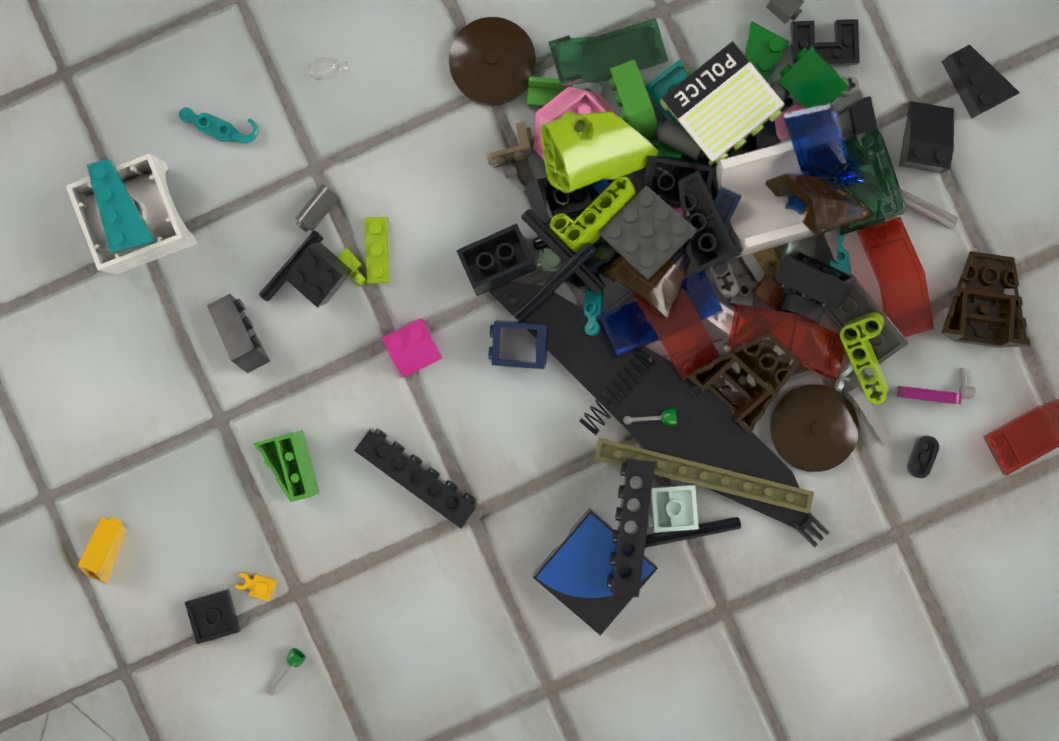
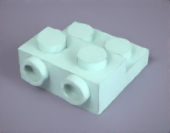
M694 484L652 487L651 514H649L648 527H652L654 532L699 529L696 488Z

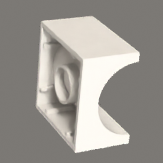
M808 137L723 159L715 167L712 181L716 194L720 187L723 186L742 195L728 224V228L741 253L737 257L815 236L802 223L809 206L802 208L800 215L794 209H785L788 203L787 196L777 197L765 185L767 180L786 173L808 175L807 151L810 146Z
M150 153L118 165L116 169L129 195L133 198L136 208L144 218L146 226L156 240L154 243L110 253L90 177L66 185L99 271L117 275L197 244L195 236L184 225L170 196L166 182V172L169 171L167 163Z

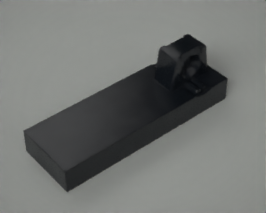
M871 96L864 97L849 109L861 166L885 160Z

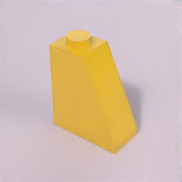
M101 517L78 564V567L87 577L107 584L126 532L121 520L114 517L109 519Z

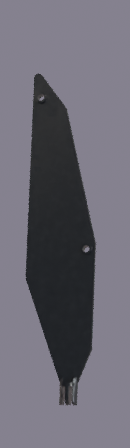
M508 282L489 292L514 316V313L542 286ZM555 292L523 321L548 323L547 350L596 399L608 406L610 405L604 400L601 393H606L614 398L607 390V386H611L621 392L614 385L612 379L625 384L618 376V372L629 376L624 370L625 365L636 370L631 365L629 359L640 362L635 356V352L639 348L657 362L653 366L637 354L651 371L633 362L645 378L626 368L639 382V385L621 375L634 391L632 392L616 382L628 398L610 389L622 402V405H619L605 396L616 408L617 412L612 411L606 406L604 407L647 450L800 488L793 472L753 432L750 434L736 422L734 413L708 388L704 391L700 389V394L698 396L694 395V388L699 387L687 377L690 373L639 342H636L629 348L614 329L599 318L597 320L600 325L599 333L595 336L586 334L585 325L588 322V318L584 314V309ZM515 296L517 300L511 304L508 302V298ZM527 329L537 339L538 330ZM676 408L677 426L665 425L661 420L631 422L629 425L623 422L625 416H630L631 418L661 416L664 410ZM707 488L795 528L814 548L818 544L804 529H807L819 541H822L824 537L811 525L812 522L824 534L828 535L830 533L811 512L805 513Z

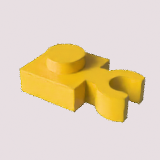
M247 572L239 573V576L243 577L246 582L245 584L237 583L235 585L237 589L244 590L248 588L250 589L249 596L268 602L271 601L278 579L256 573L254 578H251Z

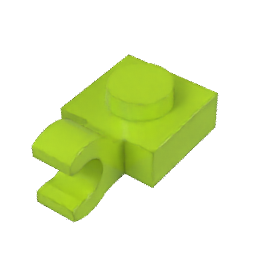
M346 248L337 256L352 270L346 279L352 276L358 285L362 287L367 282V279L358 269L363 265Z

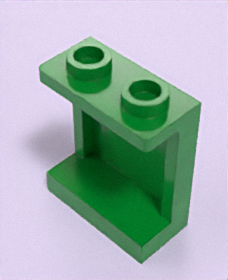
M811 46L809 49L804 47L795 56L798 60L792 66L788 63L780 71L781 77L778 82L814 116L838 98L849 87L850 82L844 76L841 77Z

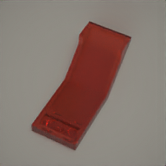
M901 217L858 228L857 234L880 287L884 313L904 337L933 330L934 324L925 271Z
M681 286L678 296L670 309L668 319L650 308L646 300L630 290L652 325L682 380L687 379L688 374L720 357L693 304Z
M742 304L736 305L727 346L735 349L769 330L801 360L799 365L829 379H839L845 350L840 334L798 314Z
M1059 398L1039 405L983 436L1003 475H1009L1059 447Z

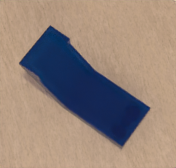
M831 104L784 114V120L800 170L804 175L820 177L845 187H853L859 182H864L863 172L847 156L837 123V112Z
M702 271L682 281L678 296L670 309L668 319L650 308L648 302L644 299L621 307L617 306L600 314L599 317L617 356L663 340L722 312L723 309L705 271Z

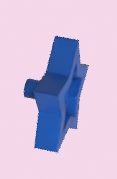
M787 196L788 203L785 209H794L800 215L802 208L808 207L799 196Z

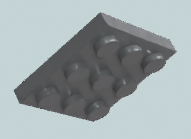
M645 186L599 235L649 280L696 232V228L648 186Z

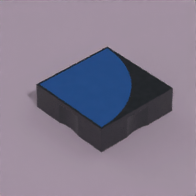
M589 508L572 527L560 546L554 549L533 573V578L601 636L633 597L612 594L610 588L607 587L608 574H612L613 565H610V554L615 552L616 543H612L614 529ZM627 543L623 545V554L628 555L632 553V544ZM645 555L640 589L658 569L656 564ZM621 567L619 575L622 577L628 576L631 571L630 567Z

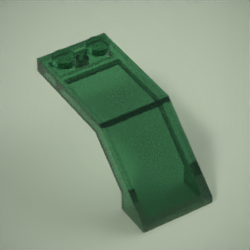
M656 18L599 36L570 38V35L548 42L561 86L607 81L612 78L610 68L634 59L639 71L668 62Z

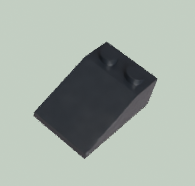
M910 101L899 166L936 173H943L949 170L954 150V108Z
M648 155L642 189L648 186L668 205L681 207L678 181L699 171L710 191L715 166L713 164L710 166L708 164L709 161L692 158Z
M547 177L536 179L525 186L532 211L547 226H550L552 218L558 214H565L571 219L579 217L599 196L592 184L565 193L552 186Z

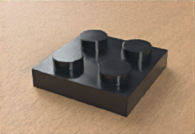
M229 589L185 602L196 644L241 631Z

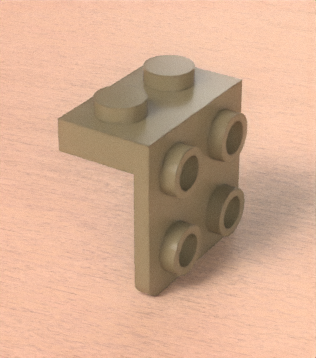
M524 121L516 123L520 146L486 154L489 165L501 167L506 165L507 161L515 160V162H522L527 160L528 156H531L530 145L533 144L531 128H526Z

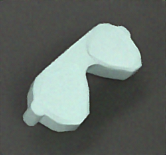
M589 79L587 81L577 80L573 82V87L585 90L589 88L591 92L599 94L603 90L601 83L592 82Z
M799 240L780 247L783 252L779 263H782L785 255L792 253V249L799 245Z
M851 363L843 368L835 383V390L840 393L844 387V380L847 382L851 380L847 377L853 370Z

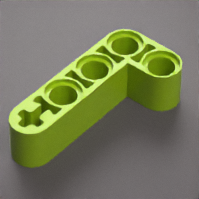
M619 177L575 221L565 214H558L552 218L550 227L572 251L577 253L587 242L594 244L600 238L599 233L637 195V191L627 177Z
M871 312L847 321L840 332L841 341L867 399L872 404L883 403L889 392V385L869 342L870 338L880 334L884 326V318L877 312ZM875 321L879 327L870 328L867 322ZM846 329H854L857 335L850 336ZM855 349H863L866 355H858ZM864 369H872L875 374L867 375Z

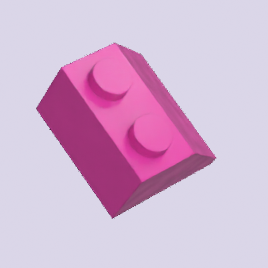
M421 318L382 337L390 357L403 378L442 359L424 320Z

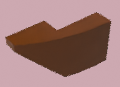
M765 274L752 292L772 310L780 314L782 312L780 308L783 302V287L769 275Z

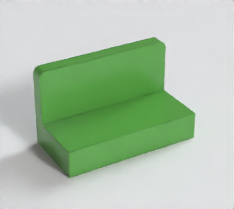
M529 77L527 107H544L567 87H572L573 81Z

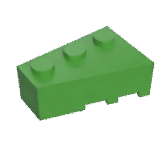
M635 59L610 68L612 78L609 79L613 91L617 90L618 94L614 95L618 107L623 106L624 109L620 111L622 119L629 123L646 140L657 137V119Z
M303 430L253 443L255 448L264 457L267 467H270L277 477L276 481L290 502L312 497L320 493Z

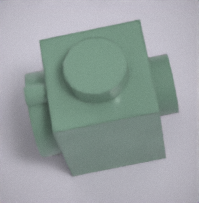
M544 248V251H539L537 270H542V273L555 274L565 264L552 249Z

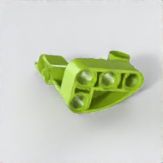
M567 111L561 118L545 123L540 128L547 178L552 186L565 193L572 192L602 179H617L645 168L648 155L657 156L659 152L634 128L611 111L584 114Z

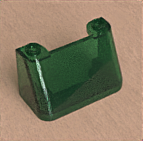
M878 130L855 135L813 152L815 165L820 170H829L833 182L848 188L875 213L872 218L857 223L850 221L847 226L841 227L838 225L841 236L886 222L905 213V200L884 138Z

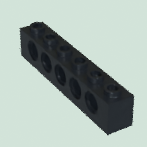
M373 428L369 429L354 451L461 529L476 509L477 504L474 503L476 499L466 492L463 495L457 491L458 486L450 480L446 482L439 477L441 474L432 467L427 469L422 465L423 461L416 455L412 454L410 456L405 453L404 446L396 441L390 442L386 439L388 435L379 428L376 430ZM379 445L387 447L388 452L386 456L378 455L377 447ZM396 458L404 459V469H397L395 467L394 461ZM413 471H420L423 474L421 482H415L412 479ZM431 484H438L440 486L441 493L439 495H433L430 492L429 487ZM449 497H456L458 499L459 505L456 508L448 506L447 499Z
M626 458V463L622 462L620 475L624 476L623 485H619L618 498H621V505L616 507L615 520L618 521V529H614L612 543H616L615 552L610 554V565H613L612 574H608L607 587L615 595L639 597L655 462ZM634 476L641 478V485L638 488L630 486V480ZM633 498L637 499L639 502L638 508L629 510L627 507L628 501ZM628 521H634L636 523L635 530L630 533L626 532L624 529L625 524ZM627 543L632 544V553L628 555L623 554V545ZM623 566H629L631 569L630 574L626 577L619 575V570Z

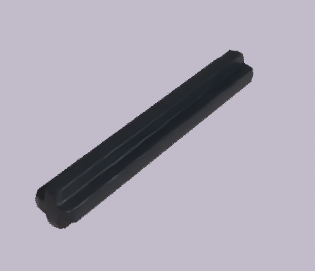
M313 231L260 291L259 295L265 301L271 300L287 281L284 278L308 246L323 240L321 234Z

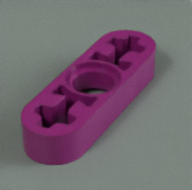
M898 386L897 397L961 405L962 393Z

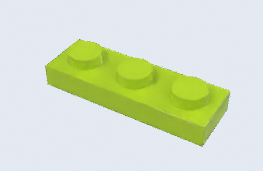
M367 217L365 218L367 283H390L388 218Z

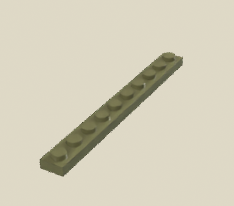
M598 438L593 458L621 466L622 462L626 463V458L655 462L654 475L805 513L810 512L814 496L813 491Z

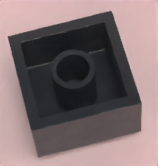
M317 242L308 246L284 279L318 308L329 302L352 270L321 242Z

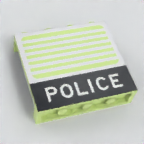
M733 41L664 95L660 101V105L664 110L669 109L710 159L708 163L710 166L715 162L718 164L720 160L726 159L728 157L727 152L731 149L738 150L747 142L745 138L750 134L753 136L758 134L764 128L763 124L770 119L773 122L782 114L780 110L784 106L783 101Z

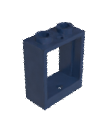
M506 320L494 321V325L490 326V338H493V346L489 347L488 359L492 360L491 365L545 369L547 365L549 324ZM501 327L538 330L536 362L499 359Z

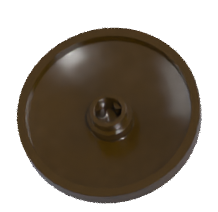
M484 17L469 23L457 34L450 48L449 68L455 85L467 98L479 104L497 106L517 99L526 91L529 77H534L536 54L530 37L519 25L501 17Z
M804 385L791 390L779 400L770 420V436L777 453L793 467L809 472L827 471L844 462L855 448L859 434L858 417L850 401L839 391L824 385Z

